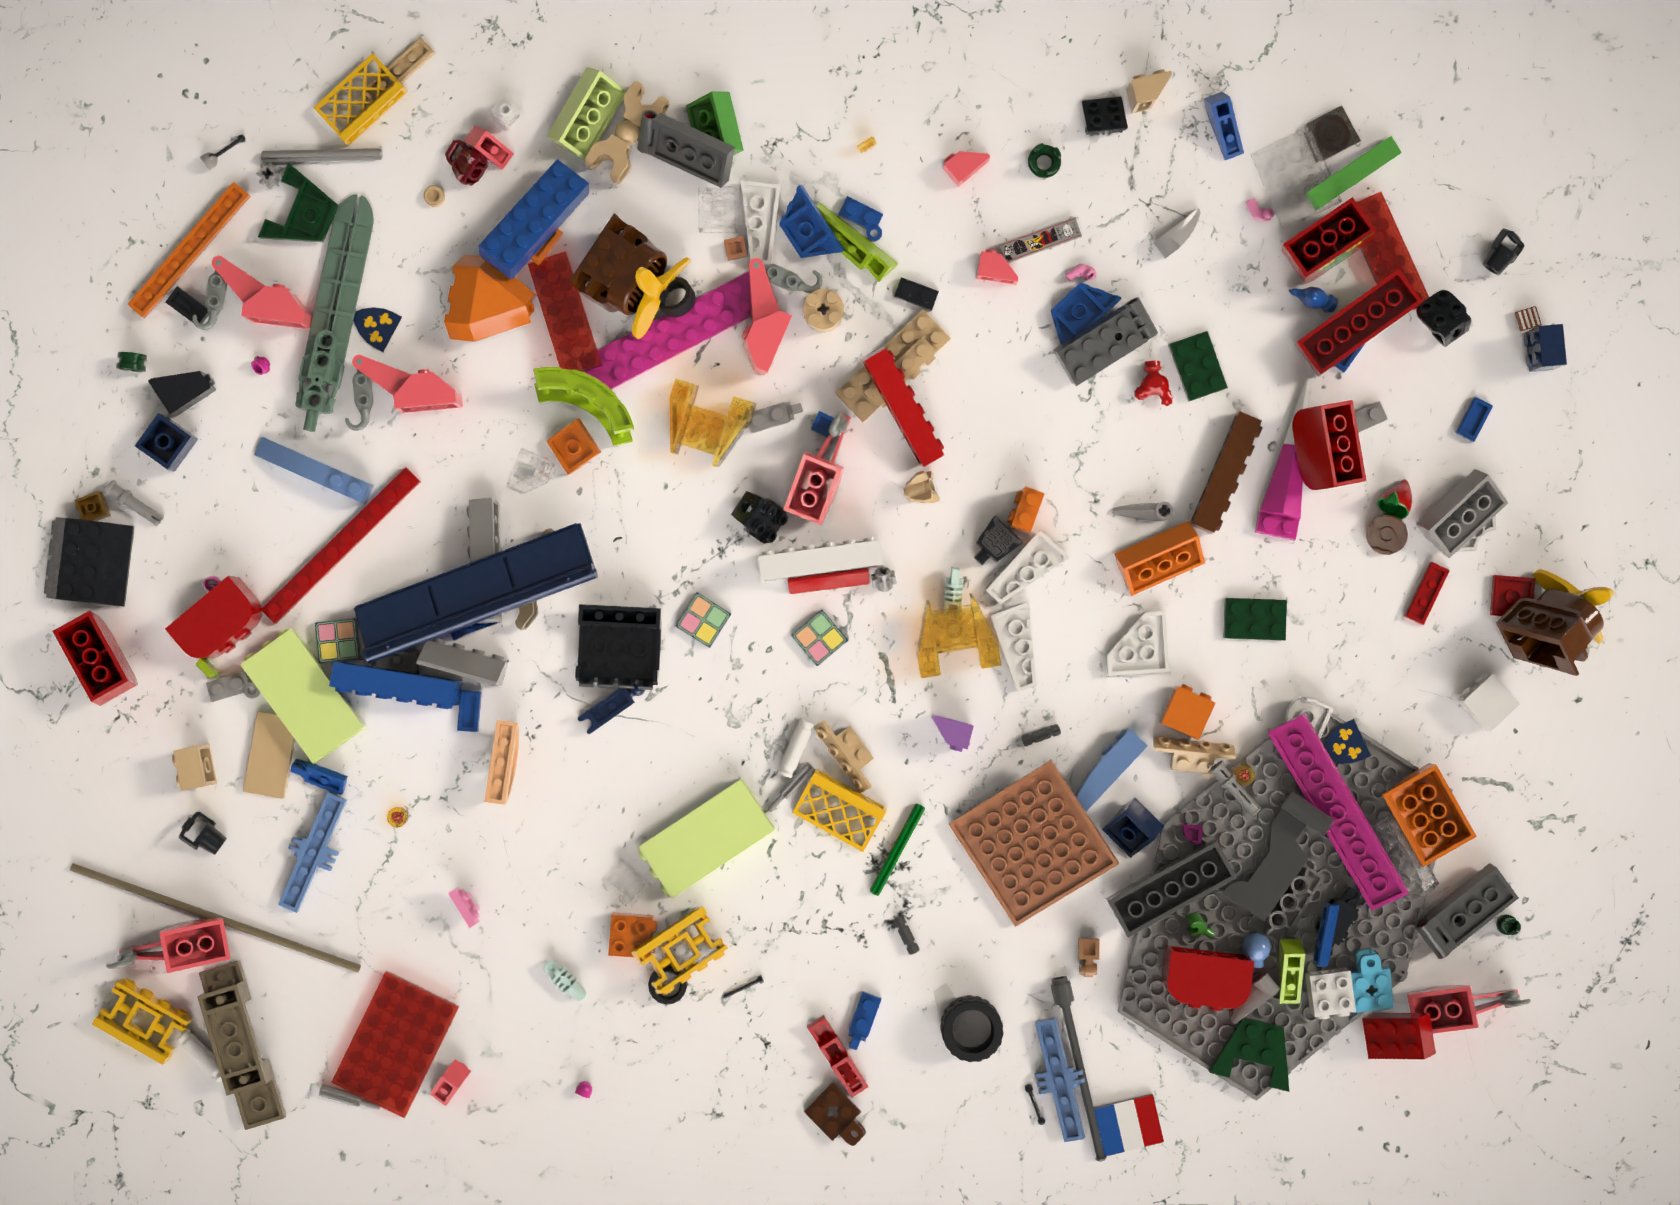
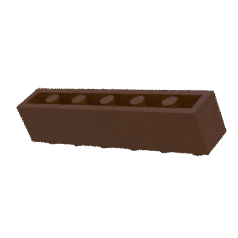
M1241 411L1235 414L1191 518L1190 524L1193 527L1210 534L1220 530L1223 520H1221L1222 514L1228 511L1231 501H1229L1231 493L1235 494L1239 485L1236 481L1239 474L1243 475L1247 464L1244 462L1247 456L1250 457L1255 445L1252 444L1255 437L1258 438L1261 434L1263 427L1260 425L1262 420Z

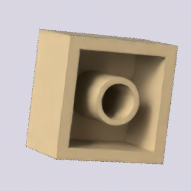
M210 744L173 750L172 762L174 767H177L178 775L176 776V782L181 791L217 784Z

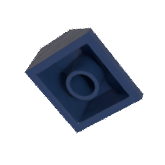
M1133 798L1114 815L1102 830L1131 858L1153 842L1164 825L1142 803Z

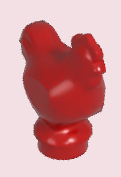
M1159 360L1145 361L1143 369L1147 372V375L1142 379L1140 386L1135 389V398L1144 400L1150 395H1157L1160 397L1162 405L1169 406L1173 403L1172 399L1174 396L1171 395V390H1169L1168 379L1159 373L1162 369L1161 362Z

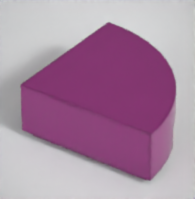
M1181 824L1182 833L1189 842L1201 846L1203 826Z

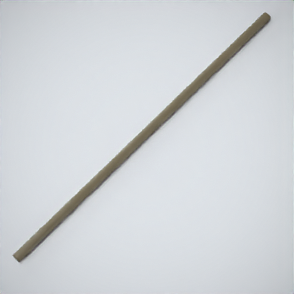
M74 863L70 867L72 872L205 919L222 917L224 926L357 973L360 971V964Z

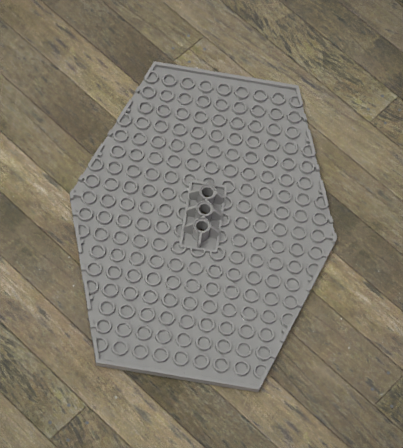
M1333 713L1320 739L1323 745L1328 736L1337 727L1346 722ZM1362 731L1360 733L1371 756L1354 763L1334 764L1409 891L1408 895L1371 911L1361 894L1356 907L1359 909L1357 913L1358 919L1353 925H1350L1346 940L1343 943L1341 942L1339 946L1334 944L1328 966L1318 967L1313 963L1314 948L1318 937L1315 925L1322 915L1324 903H1328L1334 897L1340 898L1348 887L1360 892L1327 834L1323 837L1307 825L1303 829L1296 842L1309 859L1265 921H1262L1223 893L1234 882H1248L1269 853L1271 825L1282 809L1283 804L1280 802L1287 792L1289 794L1295 792L1306 800L1269 737L1229 770L1231 774L1234 773L1236 775V781L1261 807L1257 814L1250 816L1229 790L1222 788L1220 782L1216 780L1163 824L1164 827L1161 832L1151 873L1200 847L1189 842L1182 833L1181 824H1193L1203 826L1201 846L1211 840L1218 842L1237 878L1136 933L1117 1010L1118 1013L1209 1070L1238 1022L1233 1024L1231 1021L1234 1009L1222 1008L1221 1011L1210 1010L1209 1006H1201L1200 1009L1177 1001L1162 982L1165 945L1244 955L1242 950L1243 940L1252 933H1260L1268 938L1271 950L1269 956L1264 959V967L1253 968L1252 983L1261 974L1267 972L1279 986L1278 955L1280 939H1301L1305 951L1300 1004H1279L1278 991L1273 997L1246 1016L1284 1027L1289 1075L1299 1064L1304 1063L1325 1046L1326 1042L1342 1032L1343 1028L1353 1023L1365 1013L1350 1012L1349 1016L1339 1017L1335 1014L1329 1015L1330 1018L1317 1019V1017L1310 1014L1305 973L1344 967L1350 971L1357 970L1355 964L1356 951L1372 948L1380 957L1381 967L1388 966L1390 968L1392 988L1407 978V970L1410 959H1412L1414 942L1418 935L1415 924L1422 918L1423 905L1428 894L1429 880L1433 873L1435 861L1424 867L1421 866L1382 794L1419 768ZM1248 769L1249 780L1246 782L1239 780L1237 777L1238 772ZM1297 879L1302 880V887L1300 889L1294 888V882ZM1290 896L1291 904L1284 907L1283 899ZM1192 913L1200 914L1207 928L1214 931V936L1212 938L1203 934L1191 936L1186 916ZM1275 914H1280V921L1277 924H1273L1272 917ZM1370 985L1366 992L1372 994L1376 988ZM1234 1058L1230 1078L1217 1076L1257 1101L1272 1089L1268 1085L1273 1067Z

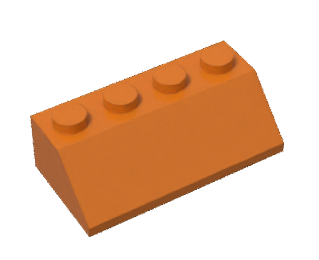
M1189 521L1114 553L1118 568L1131 596L1205 564L1199 536Z

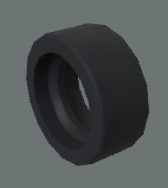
M676 277L668 284L666 290L670 293L675 289H684L686 291L684 298L672 306L666 305L665 300L660 301L659 308L669 317L677 318L685 315L692 309L696 300L694 290L688 281L682 277Z
M670 964L663 968L664 973L670 972L675 975L683 971L675 972ZM654 970L648 982L652 998L658 1003L665 1005L680 1001L685 995L688 982H680L679 990L672 996L657 994L655 987L651 984L659 977Z

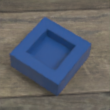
M819 411L811 430L828 438L830 434L829 427L834 417Z

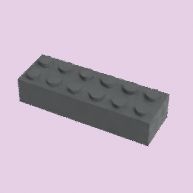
M1211 840L1105 899L1125 935L1130 937L1237 877L1218 842Z

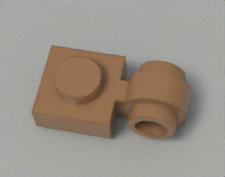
M1078 938V959H1085L1083 963L1079 964V974L1084 977L1097 975V963H1093L1092 960H1099V938Z

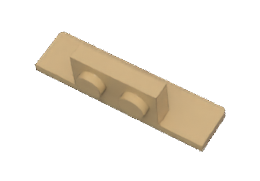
M825 720L814 726L818 738L825 743L829 753L840 764L841 770L851 779L854 788L862 793L872 787L860 769L874 758L852 727H847L836 736Z
M1166 736L1153 737L1154 751L1173 753L1170 765L1171 770L1209 774L1208 771L1213 767L1215 757L1236 759L1235 747L1228 743H1211L1205 740L1193 741L1186 738L1174 739Z

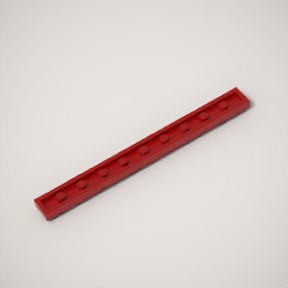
M405 467L260 610L274 624H277L399 505L421 481Z

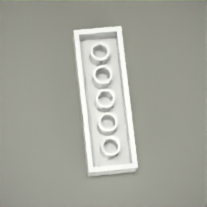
M876 537L863 538V542L856 543L855 539L843 541V545L835 546V542L824 543L823 548H815V545L803 546V550L795 551L794 548L782 549V553L775 554L774 550L764 551L762 556H758L762 582L884 565L881 541L876 540Z

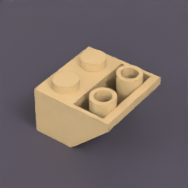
M1165 69L1153 72V75L1145 76V74H1140L1133 77L1126 89L1131 114L1152 109L1172 75L1171 70L1165 72Z

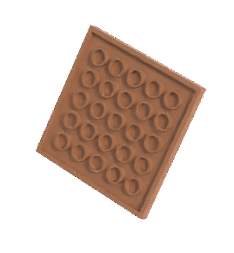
M1052 759L949 822L950 828L1015 927L1119 865L1117 858Z

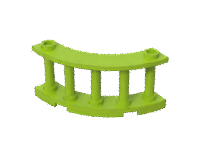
M561 367L533 369L536 380L534 386L539 403L562 402L587 411L603 425L612 441L613 447L633 442L630 431L634 430V425L627 408L603 382L575 369L568 370L561 369Z

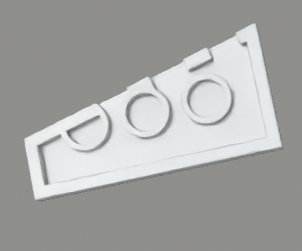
M740 180L750 261L753 258H759L767 266L772 263L781 185Z

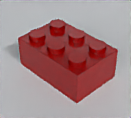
M1372 1013L1362 1018L1368 1059L1425 1060L1436 1054L1430 1013Z

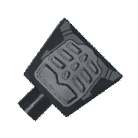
M995 515L976 541V545L981 550L973 558L980 565H983L989 558L994 562H998L1020 546L1023 541Z

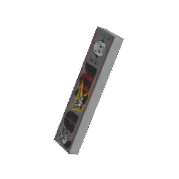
M1074 217L1001 243L999 248L1002 256L1009 264L1081 238L1082 234Z

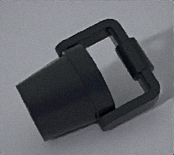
M1503 228L1493 241L1491 250L1482 265L1493 274L1499 276L1509 264L1514 263L1524 249L1525 245L1521 238L1514 231ZM1506 236L1514 244H1517L1513 251L1501 244Z
M196 812L192 818L188 817L182 825V831L178 836L181 841L193 849L197 850L200 847L216 855L227 840V837L214 827L216 823L201 812ZM198 817L207 824L193 842L185 837L184 834L191 829L195 819Z

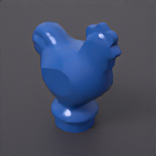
M1318 287L1289 289L1293 296L1299 298L1303 305L1309 308H1322L1323 312L1332 313L1338 305V298L1332 294L1327 295L1324 290Z

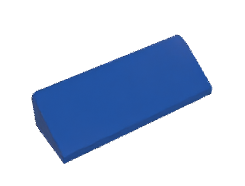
M1325 902L1323 906L1313 963L1318 967H1326L1329 964L1339 912V905Z

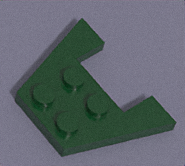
M288 163L281 182L297 188L299 191L285 225L282 226L265 219L258 238L324 243L339 205Z
M1244 1017L1238 1022L1208 1072L1230 1078L1234 1058L1273 1067L1268 1086L1290 1092L1284 1027Z

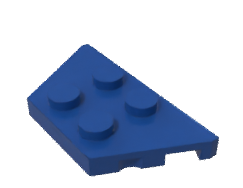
M803 185L797 186L795 196L789 202L786 214L782 216L779 225L800 258L845 251Z
M1080 282L1050 311L1060 345L1098 322L1122 298Z

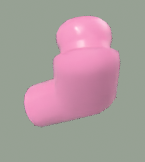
M1079 264L1066 272L1065 276L1069 282L1077 277L1093 280L1096 277V271L1091 266Z

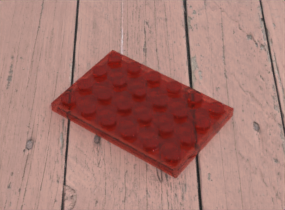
M385 971L331 1083L405 1119L460 1006L398 975Z

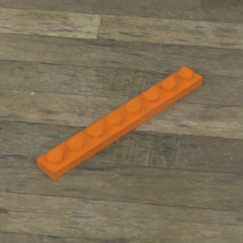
M233 181L127 305L141 317L146 318L251 196Z

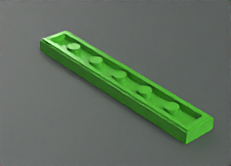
M1390 136L1306 192L1305 195L1314 209L1318 210L1402 152L1392 136Z

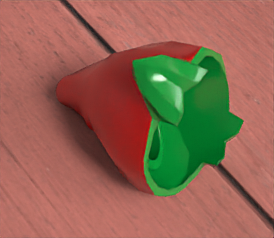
M1406 479L1401 480L1398 485L1380 496L1377 505L1385 514L1395 515L1401 518V520L1409 515L1412 506V492Z

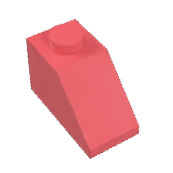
M474 125L463 141L472 149L481 152L488 161L502 170L514 155L511 150L489 132Z
M959 151L955 155L951 153L944 160L943 170L959 187L987 164L991 156L988 153Z
M985 249V252L981 251L976 279L1017 284L1019 277L1002 254H997V251L992 249Z
M455 1059L441 1076L430 1095L447 1106L471 1073V1070L464 1063Z

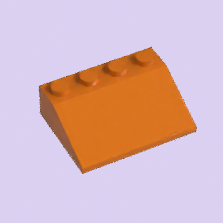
M1426 764L1382 794L1422 867L1477 837L1436 764Z

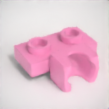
M457 887L448 893L469 928L480 922L478 919L480 917L478 913L480 907L474 903L470 892L466 893L464 889L460 890Z

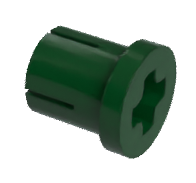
M1508 914L1500 916L1496 922L1498 931L1504 935H1516L1521 930L1519 921ZM1509 922H1510V925L1512 926L1511 929H1509V926L1507 925Z

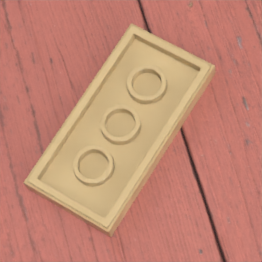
M257 711L243 792L284 799L295 739L277 714Z

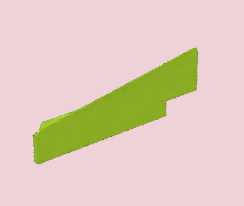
M822 203L815 204L845 251L840 253L860 270L866 267L878 282H881L899 264L897 261Z

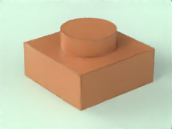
M743 236L724 240L728 261L748 257Z

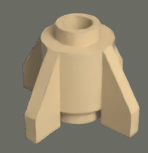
M923 470L917 472L906 483V487L903 490L907 500L910 499L911 502L921 503L940 501L932 481V471L925 472Z

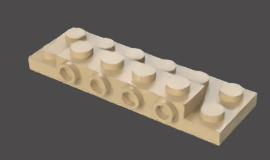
M922 310L883 348L892 351L896 359L893 362L897 368L900 367L905 375L903 380L906 382L910 378L914 380L921 373L920 368L924 364L929 366L936 359L934 355L951 338ZM865 366L859 369L835 392L862 423L880 406L886 407Z

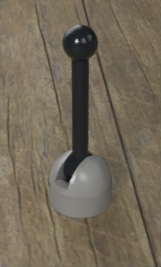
M242 134L238 135L235 141L216 154L207 152L200 156V159L210 171L217 165L220 155L239 142H245L246 138Z

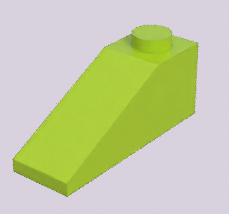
M1280 939L1278 955L1279 1004H1300L1305 951L1301 939Z

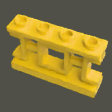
M703 906L695 908L631 951L633 957L639 961L640 966L650 961L659 978L651 983L655 987L657 994L663 993L666 995L675 989V984L686 982L692 977L691 973L696 970L698 972L708 967L707 963L712 959L716 961L725 955L724 951L728 947L724 945L722 938H717L712 942L703 928V925L710 921ZM700 919L699 922L694 924V927L699 933L698 936L691 939L687 931L678 934L680 931L694 923L696 920ZM684 939L693 955L678 964L669 948ZM665 941L667 942L660 947L666 957L659 962L653 954L647 957L644 956ZM704 941L708 949L717 947L695 962L696 959L702 956L696 947ZM670 964L675 972L683 969L681 973L663 985L661 984L668 979L663 968Z
M128 978L117 980L115 987L112 989L113 993L120 996L112 1011L106 1007L102 1008L99 1015L93 1020L92 1025L162 1065L167 1063L176 1048L167 1043L174 1029L176 1028L182 1032L185 1031L193 1018L188 1016L189 1013L187 1011L172 1007L171 1002L168 1000L158 999L153 996L154 993L152 991L137 987L133 980ZM129 994L139 999L135 1002L133 1008L124 1004ZM140 1008L155 1016L148 1031L132 1023ZM119 1011L128 1015L123 1025L113 1020ZM164 1014L175 1019L168 1028L159 1024ZM155 1031L163 1035L159 1045L148 1040Z

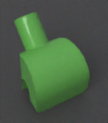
M1192 913L1186 916L1191 936L1202 934L1209 938L1214 936V931L1207 928L1200 914Z

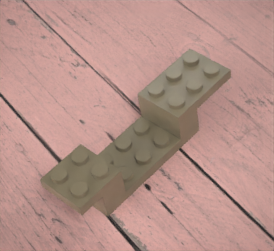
M240 960L199 972L204 993L197 996L226 1096L235 1095L244 1129L248 1130L284 1119L286 1113L270 1059H261L245 1002L251 1000V995Z

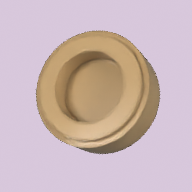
M430 186L424 192V200L431 207H439L444 203L445 194L440 187Z

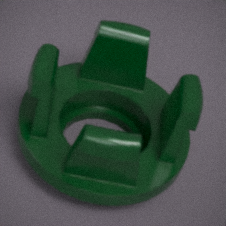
M1043 143L1036 145L1028 157L1030 171L1039 178L1054 176L1061 166V152L1057 147L1054 148ZM1042 155L1048 156L1052 162L1050 168L1042 170L1037 166V159Z

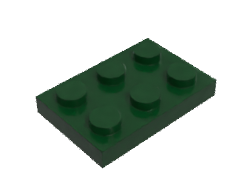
M1208 331L1168 345L1188 402L1228 388Z
M1225 598L1223 638L1286 641L1287 600Z

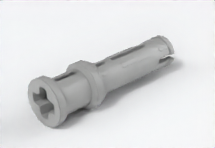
M112 480L103 491L104 496H110L120 506H127L156 527L161 523L159 520L164 519V515H161L132 496L129 489H123L117 485L115 480Z
M1222 760L1217 762L1208 771L1210 775L1213 774L1222 788L1229 790L1250 816H1254L1260 811L1261 807L1236 781V775L1229 772Z

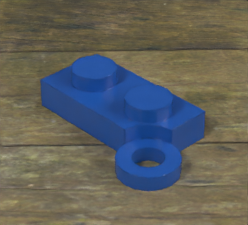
M847 196L838 216L866 229V235L870 241L880 240L882 229L878 225L883 214ZM872 230L878 231L876 237L871 236L870 232Z

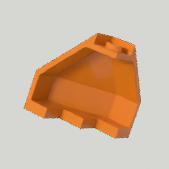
M464 254L453 265L452 274H455L454 285L450 286L447 301L450 303L449 314H445L444 319L450 339L476 342L531 323L530 316L535 311L531 299L536 294L517 278L509 279L481 256Z

